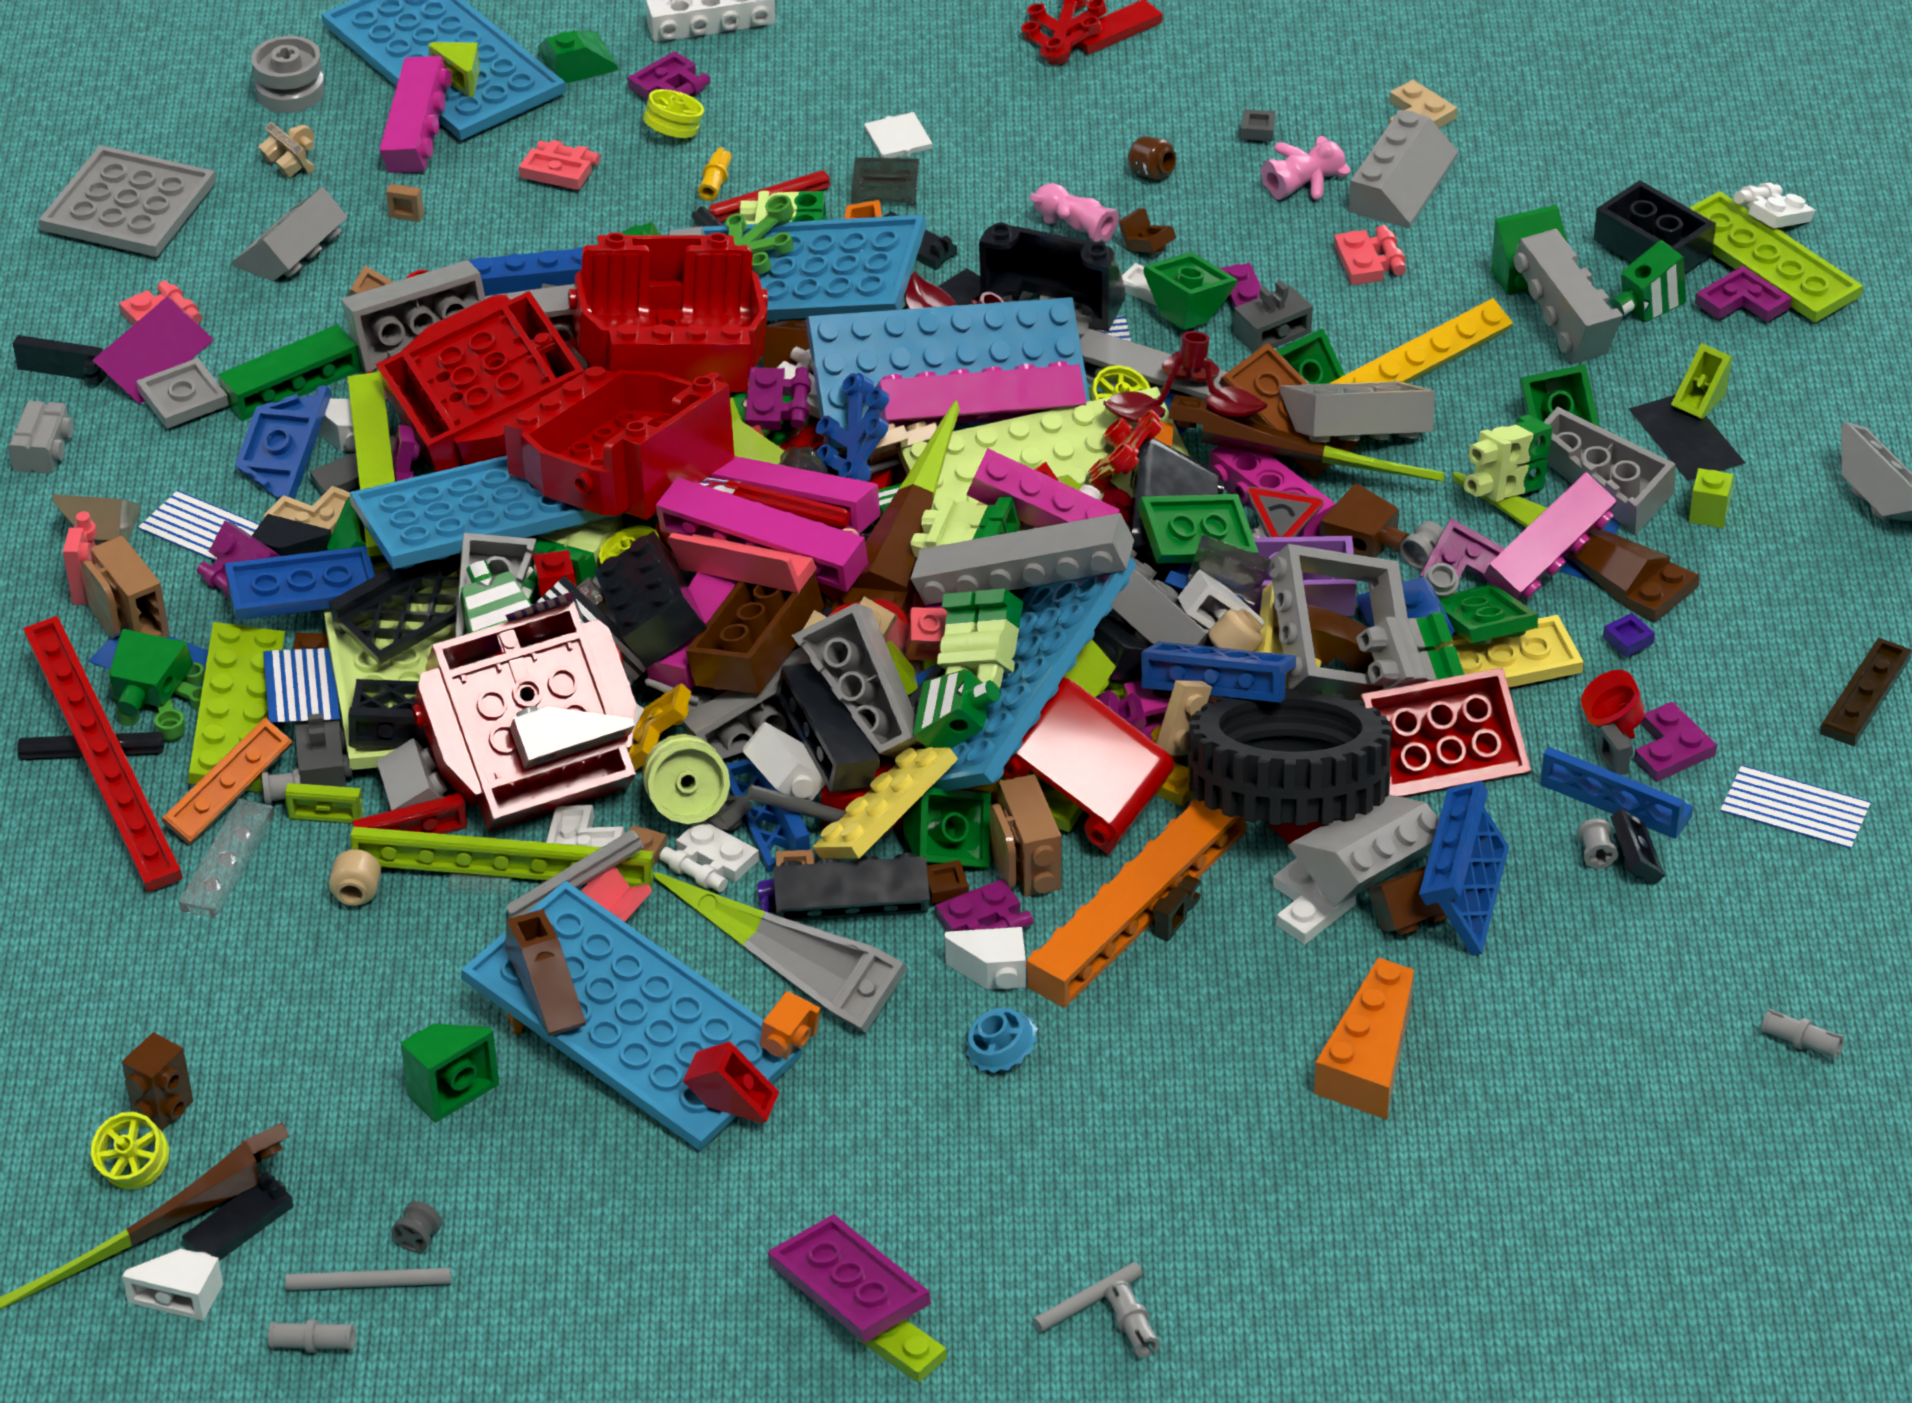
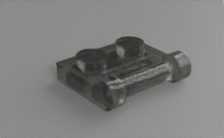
M855 157L851 204L880 200V202H906L907 206H917L920 159ZM874 188H897V189H874Z
M1202 535L1186 580L1191 581L1200 569L1229 588L1234 594L1245 597V602L1255 605L1271 559Z

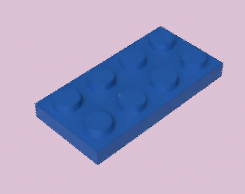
M366 546L225 563V576L236 620L326 610L330 608L329 601L375 576Z

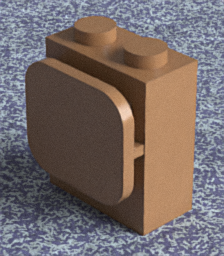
M123 535L90 548L92 562L90 560L81 562L86 597L94 617L111 638L120 636L121 627V629L161 637L170 636L161 583Z
M1035 774L999 781V804L990 805V846L993 860L1001 879L1005 881L1010 889L1016 887L1017 879L1024 897L1060 890L1061 834Z

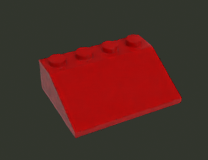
M1503 668L1364 693L1359 698V701L1366 704V708L1374 707L1381 712L1380 716H1386L1390 721L1389 725L1392 727L1389 792L1391 795L1408 797L1445 790L1477 781L1487 782L1531 772Z

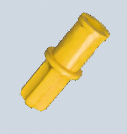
M717 148L710 162L704 166L702 171L703 180L699 185L698 192L699 196L706 201H713L717 198L721 185L728 178L727 168L732 156L724 148Z

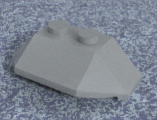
M1844 422L1841 427L1842 476L1852 485L1850 490L1859 498L1867 500L1872 505L1870 510L1877 517L1888 521L1890 518L1903 522L1912 521V472L1867 427Z

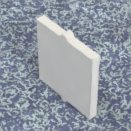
M914 112L894 117L887 116L886 119L864 123V129L882 160L903 155L910 156L912 153L933 149L931 140Z

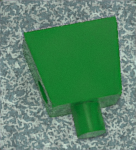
M122 629L109 672L114 693L120 698L117 703L118 709L127 715H136L142 703L159 707L165 705L193 666L187 642Z

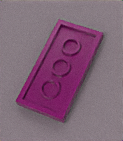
M835 1214L767 1251L771 1266L863 1343L931 1304L930 1292Z

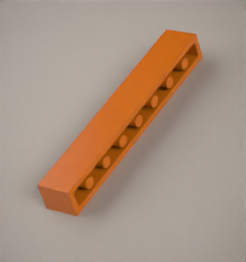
M1194 798L1189 803L1187 809L1177 819H1172L1155 840L1147 842L1143 851L1132 862L1128 861L1124 864L1120 873L1110 883L1103 884L1097 895L1089 903L1080 906L1068 923L1063 927L1057 928L1046 944L1030 954L1026 962L1027 988L1065 1008L1155 921L1152 918L1155 904L1160 898H1165L1174 886L1179 887L1186 875L1198 879L1246 833L1244 817L1236 815L1231 818L1222 814L1221 809L1211 810L1204 805V801H1198Z

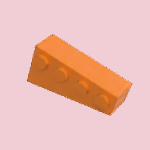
M1379 957L1377 958L1316 1060L1314 1094L1387 1120L1390 1100L1395 1085V1076L1401 1057L1403 1038L1405 1037L1412 1004L1414 969Z

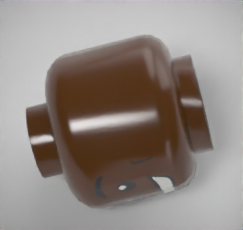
M1142 136L1129 149V167L1137 177L1160 181L1165 179L1174 170L1177 155L1169 141Z

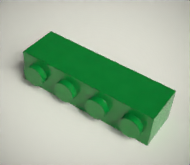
M337 324L219 373V384L228 396L229 409L242 422L253 417L257 406L270 402L276 403L285 397L295 394L301 397L317 390L319 386H327L360 372L358 346Z

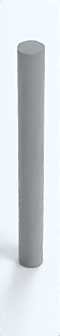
M451 1268L286 1274L285 1283L286 1291L451 1284L452 1273Z

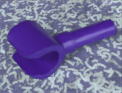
M772 879L760 881L757 884L760 910L770 913V902H774Z

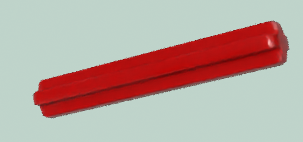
M820 170L711 204L708 208L720 222H723L733 214H740L741 201H758L759 191H769V196L778 192L821 191L829 188L830 179L824 170Z
M727 481L724 487L735 490L732 495L753 502H759L784 512L793 513L796 516L821 522L827 526L845 529L849 526L851 513L845 508L735 481Z

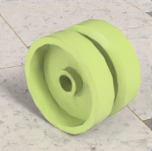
M688 734L669 736L657 743L645 758L642 770L644 789L658 812L671 821L683 824L703 822L716 814L725 803L730 787L728 768L714 747L702 738ZM683 776H693L692 778H686L685 784H681V779Z

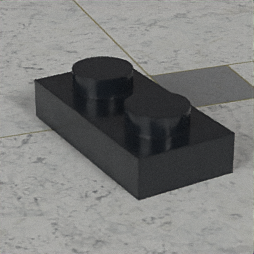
M1620 808L1610 816V819L1615 829L1614 839L1622 848L1626 858L1624 859V865L1634 877L1639 878L1641 876L1655 885L1665 877L1647 827L1644 822Z

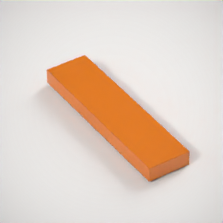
M264 718L163 816L162 822L190 846L262 775V772L271 767L291 747L292 741L269 720Z

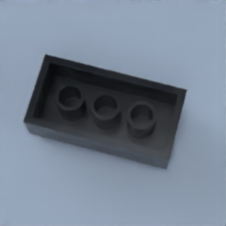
M654 531L647 536L637 538L628 549L616 557L613 556L606 559L594 571L623 640L646 669L707 628L677 561Z

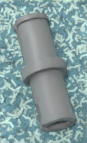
M1769 1009V1012L1766 1013L1761 1028L1762 1033L1771 1034L1793 1043V1047L1803 1050L1806 1047L1828 1055L1833 1059H1837V1056L1840 1055L1845 1042L1844 1035H1838L1814 1026L1813 1021L1803 1018L1800 1021L1778 1013L1773 1009Z
M1116 1281L1113 1284L1119 1296H1116L1111 1286L1107 1287L1105 1291V1296L1117 1315L1116 1323L1120 1331L1128 1335L1137 1356H1151L1152 1353L1146 1342H1149L1153 1350L1157 1352L1160 1348V1341L1148 1323L1149 1314L1145 1306L1138 1304L1129 1283L1126 1281Z
M307 1320L306 1324L271 1322L268 1342L271 1349L305 1348L307 1353H317L318 1349L354 1350L356 1327L353 1323L319 1324L318 1320Z

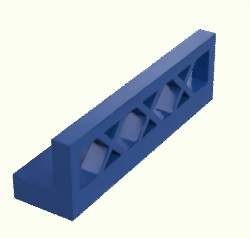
M1158 641L1142 651V688L1173 691L1176 680L1203 681L1212 686L1210 695L1280 703L1285 699V674L1296 667V655Z
M750 759L726 765L730 780L729 791L732 796H747L748 788L751 784L780 792L774 788ZM752 772L754 775L749 784L734 778L736 775ZM764 804L761 808L753 806L742 817L756 848L759 850L760 857L768 873L773 872V866H776V857L772 858L770 854L775 845L790 851L810 850V834L799 813ZM763 820L778 825L773 833L758 829Z
M1549 746L1543 753L1541 786L1611 814L1622 808L1644 822L1647 828L1674 839L1678 837L1692 817L1693 805L1685 803L1683 799Z

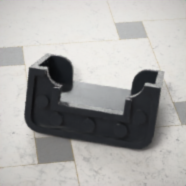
M996 223L988 227L979 240L980 296L984 292H992L1001 298L1011 296V300L1018 301L1023 291L1054 298L1073 297V302L1082 303V315L1088 316L1089 313L1092 315V328L1109 331L1125 300V284L1115 253L1111 247L1100 242L1061 236L1012 226L1006 223Z
M1153 438L1151 441L1145 439L1141 444L1139 453L1136 456L1139 458V462L1131 471L1130 488L1133 490L1129 531L1134 538L1132 549L1137 553L1134 559L1142 564H1148L1156 572L1152 579L1154 581L1159 580L1165 584L1170 571L1177 572L1181 563H1156L1137 507L1139 500L1142 496L1223 494L1225 481L1219 479V472ZM1193 562L1192 564L1208 570L1211 562Z

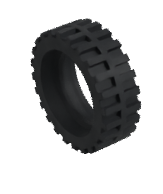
M1285 689V699L1280 703L1221 697L1216 700V704L1207 703L1202 706L1201 711H1196L1192 715V720L1189 723L1188 787L1193 792L1195 799L1204 801V805L1211 810L1221 809L1222 814L1231 818L1236 815L1244 817V821L1255 823L1257 820L1268 821L1269 825L1281 826V823H1295L1296 826H1307V823L1320 822L1323 825L1333 823L1334 819L1339 818L1345 821L1355 818V814L1358 812L1362 814L1371 812L1373 805L1380 806L1385 801V797L1389 795L1392 727L1389 725L1390 721L1386 716H1380L1381 712L1374 707L1366 708V704L1357 699L1349 701L1346 700L1344 695L1339 694L1332 696L1324 695L1322 691L1317 690L1297 692V689Z

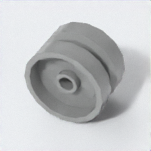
M298 36L275 37L264 41L253 51L251 61L255 78L256 97L263 107L275 112H299L313 107L322 99L325 88L323 72L321 71L320 49L313 41Z

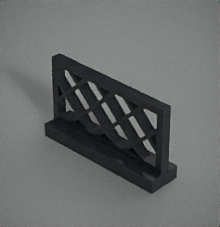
M461 553L450 555L449 558L444 560H429L417 563L413 567L406 569H392L390 567L329 601L334 628L341 635L347 633L380 665L455 623L458 593L457 595L440 594L441 587L459 586V577H450L448 575L460 569ZM428 586H434L432 594L418 593ZM398 603H404L402 611L388 610ZM411 604H429L427 612L410 611ZM436 605H454V608L446 613L435 612ZM368 620H374L372 628L357 627ZM381 620L399 621L397 629L379 628ZM406 621L424 622V625L416 630L405 629ZM376 638L394 639L393 643L381 650L375 646Z
M356 679L352 707L349 708L348 714L349 746L398 748L414 738L424 749L427 747L431 749L424 727H417L412 714V706L416 705L414 702L415 696L410 699L403 696L405 694H416L415 691L419 681ZM364 692H366V693H380V694H379V695H376V696H374V697H370L369 695L365 694ZM393 701L397 705L388 708L383 704Z

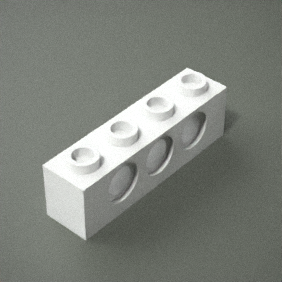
M645 0L647 24L654 43L776 24L775 0Z

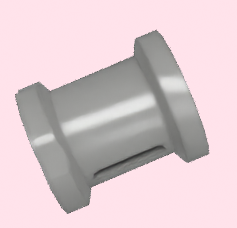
M298 768L293 769L292 773L269 775L268 772H262L265 805H271L275 800L286 799L285 789L287 783L301 784Z
M1589 819L1583 822L1577 830L1578 838L1585 845L1586 849L1583 855L1586 865L1595 869L1606 868L1618 858L1617 848L1610 841L1611 826L1604 819Z

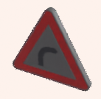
M1252 486L1246 492L1268 537H1295L1324 505V500L1320 497Z

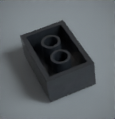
M1639 180L1596 208L1593 240L1631 262L1637 260L1652 246L1662 240L1684 257V272L1686 273L1713 254L1716 223Z

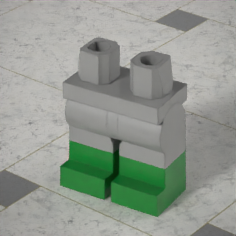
M1434 612L1422 618L1386 617L1374 627L1366 628L1356 637L1359 649L1363 652H1371L1374 662L1368 668L1371 683L1383 685L1384 690L1465 675L1455 646H1448L1453 640L1443 612Z

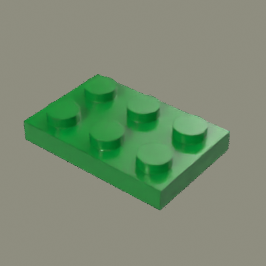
M1238 494L1142 496L1137 504L1157 564L1253 561L1258 554V549Z
M1495 584L1459 591L1449 597L1439 598L1455 632L1475 645L1488 644L1492 642V638L1501 636L1519 637L1524 635L1527 630L1538 628L1537 614Z

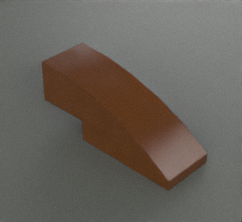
M1273 603L1274 626L1277 630H1280L1277 610ZM1307 604L1315 658L1327 665L1337 657L1357 673L1365 674L1368 672L1369 665L1374 662L1372 653L1360 650L1356 640L1357 635L1367 627L1344 615Z

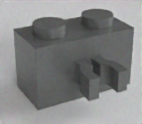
M1282 281L1276 282V290L1271 293L1266 287L1261 288L1259 298L1234 308L1233 334L1253 353L1267 342L1273 348H1276L1312 333L1313 306L1293 287L1285 285Z
M323 713L308 715V721H294L301 784L347 787L346 777L353 776L352 768H349L348 755L343 753L346 751L344 730L340 728L339 719L323 720Z

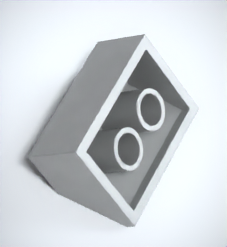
M322 186L286 212L231 262L237 268L271 281L276 280L283 274L289 278L303 266L299 262L303 257L309 260L322 249L319 243L323 239L327 243L342 231L338 225L348 216Z

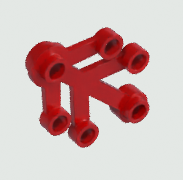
M1062 0L1063 7L1058 21L1047 14L1044 4H1032L1027 8L1030 21L1021 26L1023 38L1041 47V56L1046 59L1048 64H1062L1070 58L1073 45L1101 31L1098 17L1107 13L1105 0ZM1087 4L1088 10L1073 18L1075 10L1081 9ZM1039 24L1054 33L1053 37L1050 38L1041 33ZM1082 26V29L1067 36L1070 32Z
M1153 409L1143 415L1133 431H1131L1132 426L1123 417H1120L1104 432L1103 438L1112 447L1115 446L1116 450L1105 458L1099 459L1089 469L1088 474L1091 476L1089 483L1096 489L1101 490L1113 477L1112 473L1117 475L1122 472L1126 475L1138 464L1139 458L1136 456L1139 453L1141 444L1145 439L1151 441L1163 428L1159 423L1161 417Z

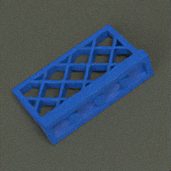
M1482 781L1447 789L1419 892L1425 905L1433 903L1440 905L1472 956L1482 954L1509 850L1507 842L1484 807L1488 790Z

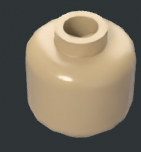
M1241 608L1239 611L1230 609L1212 626L1208 632V637L1213 644L1211 647L1254 651L1263 641L1260 632L1263 627L1245 609Z
M351 849L342 852L335 858L329 878L331 893L336 899L347 905L356 906L368 903L375 897L381 878L380 863L373 855L363 850Z

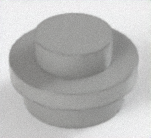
M1446 563L1434 564L1425 571L1423 576L1431 583L1438 598H1446L1453 595L1459 585V578L1455 569Z

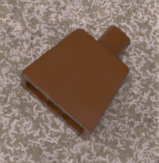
M1356 483L1320 521V536H1352L1354 554L1377 558L1386 547L1400 553V544L1409 536V533L1398 529L1399 510L1396 506Z

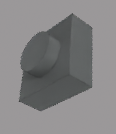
M1244 109L1241 139L1273 141L1276 111Z
M1615 723L1601 726L1598 747L1599 756L1610 771L1619 775L1629 773L1630 757L1633 755V746L1630 739L1620 732Z
M746 795L727 796L725 803L719 811L706 819L705 822L724 831H729L743 822L742 817L753 806Z

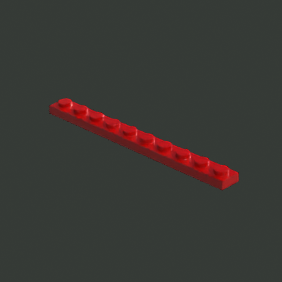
M58 616L23 628L28 644L147 893L183 879L181 869Z

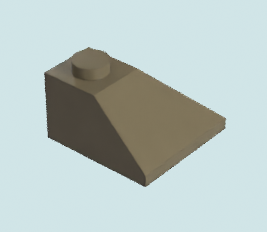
M53 494V502L73 526L77 523L76 515L79 512L85 511L90 514L91 521L96 525L97 536L94 538L96 545L121 535L129 542L140 513L141 504L124 499Z

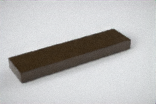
M1878 637L1821 724L1820 734L1855 746L1910 661L1912 649Z

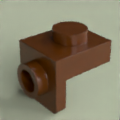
M1138 208L1119 220V226L1128 251L1147 252L1148 255H1154L1166 249L1165 245L1176 239L1173 226L1151 225L1145 208Z

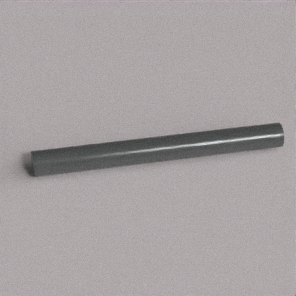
M752 784L747 792V799L831 823L839 821L847 813L841 809ZM893 825L881 837L889 838Z

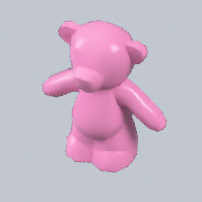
M1324 136L1317 138L1315 146L1309 154L1292 145L1278 142L1275 144V150L1277 153L1288 158L1286 160H1267L1261 168L1263 184L1268 188L1273 197L1278 200L1294 193L1308 181L1311 184L1310 194L1312 198L1319 200L1323 195L1324 177L1333 175L1347 177L1350 173V168L1345 164L1346 159L1342 149L1335 142L1328 141Z
M1055 183L1039 187L1035 194L1031 193L1029 200L1033 201L1035 209L1043 216L1045 223L1050 225L1056 224L1060 218L1064 219L1076 231L1085 234L1088 232L1089 238L1095 242L1100 240L1104 242L1109 241L1118 224L1119 214L1117 210L1102 207L1100 202L1093 198L1069 195L1063 186Z

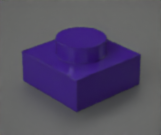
M1630 613L1604 626L1603 638L1623 656L1628 657L1654 644L1655 632L1633 613Z

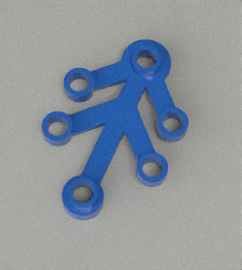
M851 373L844 379L842 384V390L849 399L848 431L839 427V422L828 415L822 417L816 426V432L827 440L834 439L847 447V459L845 460L838 456V451L828 444H823L816 451L815 461L825 468H834L839 472L840 477L868 482L871 468L867 465V460L889 428L888 422L878 415L888 405L890 396L879 387L874 388V382L863 374ZM866 402L869 408L862 418V404ZM866 435H869L868 438L866 439V441L864 442V444H863L862 447H861L862 441L864 440V438L866 437Z

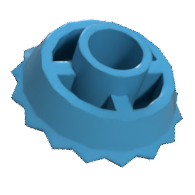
M1003 1007L991 1009L982 1014L973 1023L969 1031V1039L966 1042L968 1047L966 1055L970 1057L971 1065L978 1066L980 1071L989 1070L992 1073H996L1001 1069L1009 1071L1013 1065L1022 1064L1024 1057L1032 1053V1046L1038 1041L1035 1035L1038 1028L1033 1024V1018L1025 1016L1023 1012H1016L1013 1009Z

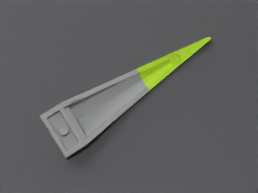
M659 872L654 873L655 878L825 1010L837 1019L845 1021L864 1033L867 1032L908 969L903 962L874 946L759 910Z

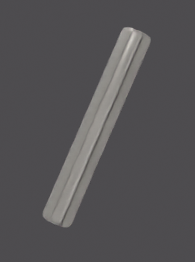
M634 830L626 832L509 903L506 907L508 914L511 918L526 914L565 880L578 889L642 850L644 847L642 840Z

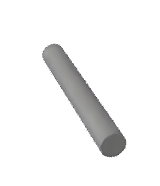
M1133 1262L1034 1317L1033 1324L1036 1330L1042 1333L1106 1297L1105 1291L1109 1286L1112 1287L1114 1292L1117 1291L1113 1284L1114 1282L1126 1281L1131 1283L1142 1276L1140 1266Z

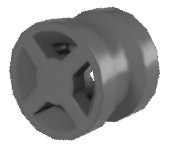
M412 1201L404 1209L403 1218L398 1219L393 1225L391 1234L394 1240L404 1249L414 1253H421L429 1246L431 1242L430 1236L437 1234L441 1228L442 1218L428 1204Z

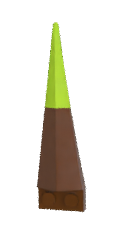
M1175 395L1170 404L1168 419L1176 420L1175 425L1196 428L1197 423L1203 424L1201 443L1444 482L1445 473L1441 471L1358 455L1309 441L1246 416L1219 414L1207 406L1205 399Z
M957 400L953 402L866 540L867 566L847 592L840 590L831 608L832 610L845 604L861 602L865 596L870 600L885 599L899 606L906 616L913 600L915 586L911 576L917 560L913 554L911 540L914 533H924L921 525L922 516L925 510L932 509L942 466L960 411Z
M1453 471L1454 482L1464 487L1465 477L1467 476ZM1517 495L1504 498V500L1498 502L1486 496H1480L1526 528L1547 509V507ZM1596 527L1587 535L1590 541L1577 554L1571 550L1565 556L1602 586L1625 608L1653 621H1657L1699 587V575L1670 562V556L1603 529L1599 531Z
M283 1122L243 1141L196 1181L124 1231L71 1262L1 1296L0 1310L258 1185L259 1173L257 1163L278 1154L279 1151L283 1150L281 1143L290 1137Z

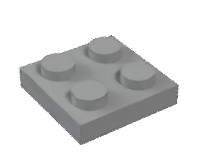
M199 358L136 381L138 392L166 429L229 405L227 394Z

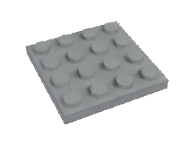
M100 145L39 218L40 230L157 257L216 183V174L213 170Z

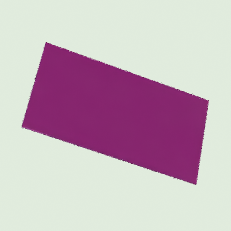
M167 296L95 357L93 361L136 402L141 404L144 399L138 392L137 380L190 361L214 339Z

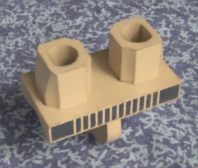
M272 122L265 127L270 137L261 143L258 149L271 164L278 159L275 163L285 176L291 178L301 168L308 174L316 169L314 164L305 158L306 150H311L314 147L315 135L308 126L300 125L296 128H290L288 131L289 136Z

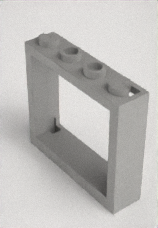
M1287 544L1269 560L1271 570L1269 574L1272 577L1275 596L1274 607L1277 610L1280 629L1279 639L1282 643L1283 654L1296 655V667L1286 673L1288 688L1297 689V692L1317 690L1322 691L1324 695H1344L1346 700L1352 701L1359 700L1361 694L1384 690L1383 685L1372 684L1368 674L1316 667L1302 572L1368 582L1374 625H1377L1386 617H1406L1408 619L1398 561Z

